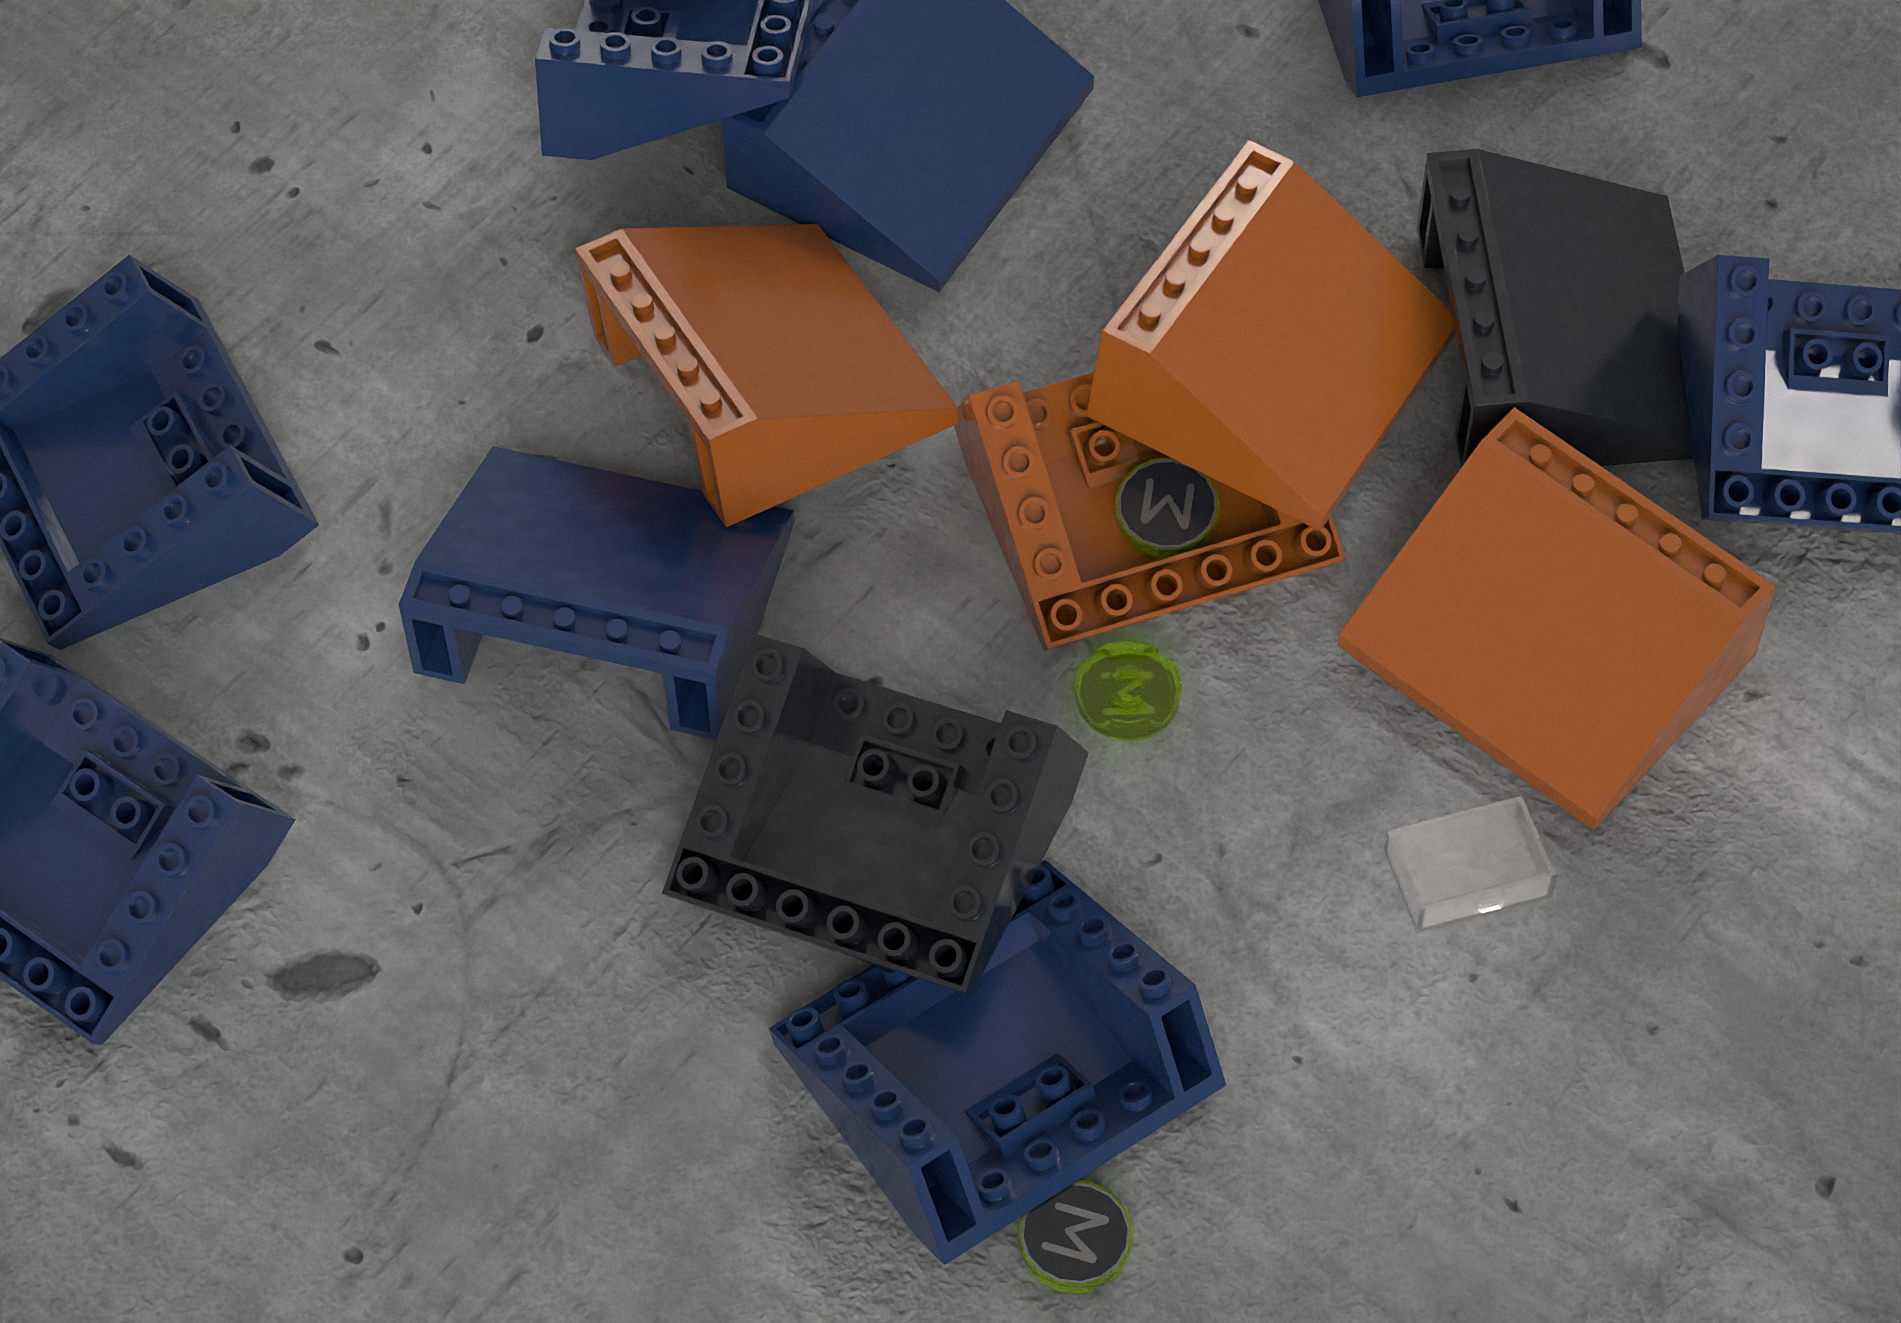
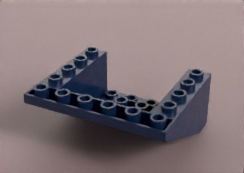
M585 0L576 29L545 28L535 57L542 156L594 160L790 98L814 0Z
M814 0L790 98L721 119L727 188L799 224H818L828 238L940 292L1094 89V76L1005 0Z
M1318 0L1344 79L1356 97L1642 48L1641 0Z
M1719 254L1680 275L1677 329L1702 520L1901 534V289L1769 279V258Z
M131 255L125 257L0 358V547L47 644L59 650L277 558L319 526L199 299Z
M493 446L415 560L400 599L399 610L413 673L465 684L483 634L662 673L664 676L670 730L717 740L754 633L758 634L795 522L794 510L773 506L726 527L701 490Z
M0 638V978L89 1042L103 1045L268 866L296 819L53 655Z
M1046 860L1040 863L971 996L873 964L852 978L842 981L834 989L803 1008L793 1011L788 1017L768 1028L774 1045L911 1231L944 1265L1226 1086L1196 985Z

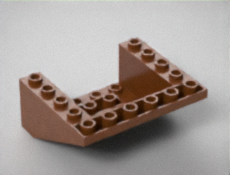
M1248 140L1103 329L1086 416L1321 531L1456 335L1453 312L1295 161Z
M818 224L621 228L575 248L594 337L615 367L643 355L687 418L703 494L726 527L960 423L959 408Z
M1094 372L1022 392L1018 380L969 394L958 406L960 423L954 425L966 466L1044 651L1338 564L1346 560L1332 515L1321 531L1208 475L1205 476L1209 479L1216 492L1217 512L1211 527L1198 540L1181 547L1160 548L1140 541L1127 530L1119 515L1118 495L1122 485L1138 467L1157 460L1175 459L1086 416Z
M1514 407L1481 440L1339 633L1337 646L1592 830H1595L1756 655L1776 586Z

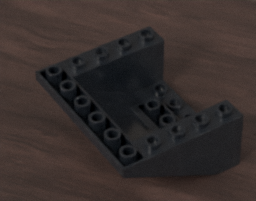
M1480 149L1427 153L1417 233L1424 268H1445L1464 369V381L1455 429L1460 466L1464 465L1481 440L1514 407L1600 466L1694 459L1677 329L1679 276L1684 274L1685 271L1668 196Z
M754 633L662 894L971 996L1072 804L1089 752L1057 725L1008 710L1005 711L1003 720L999 723L836 673L804 648Z

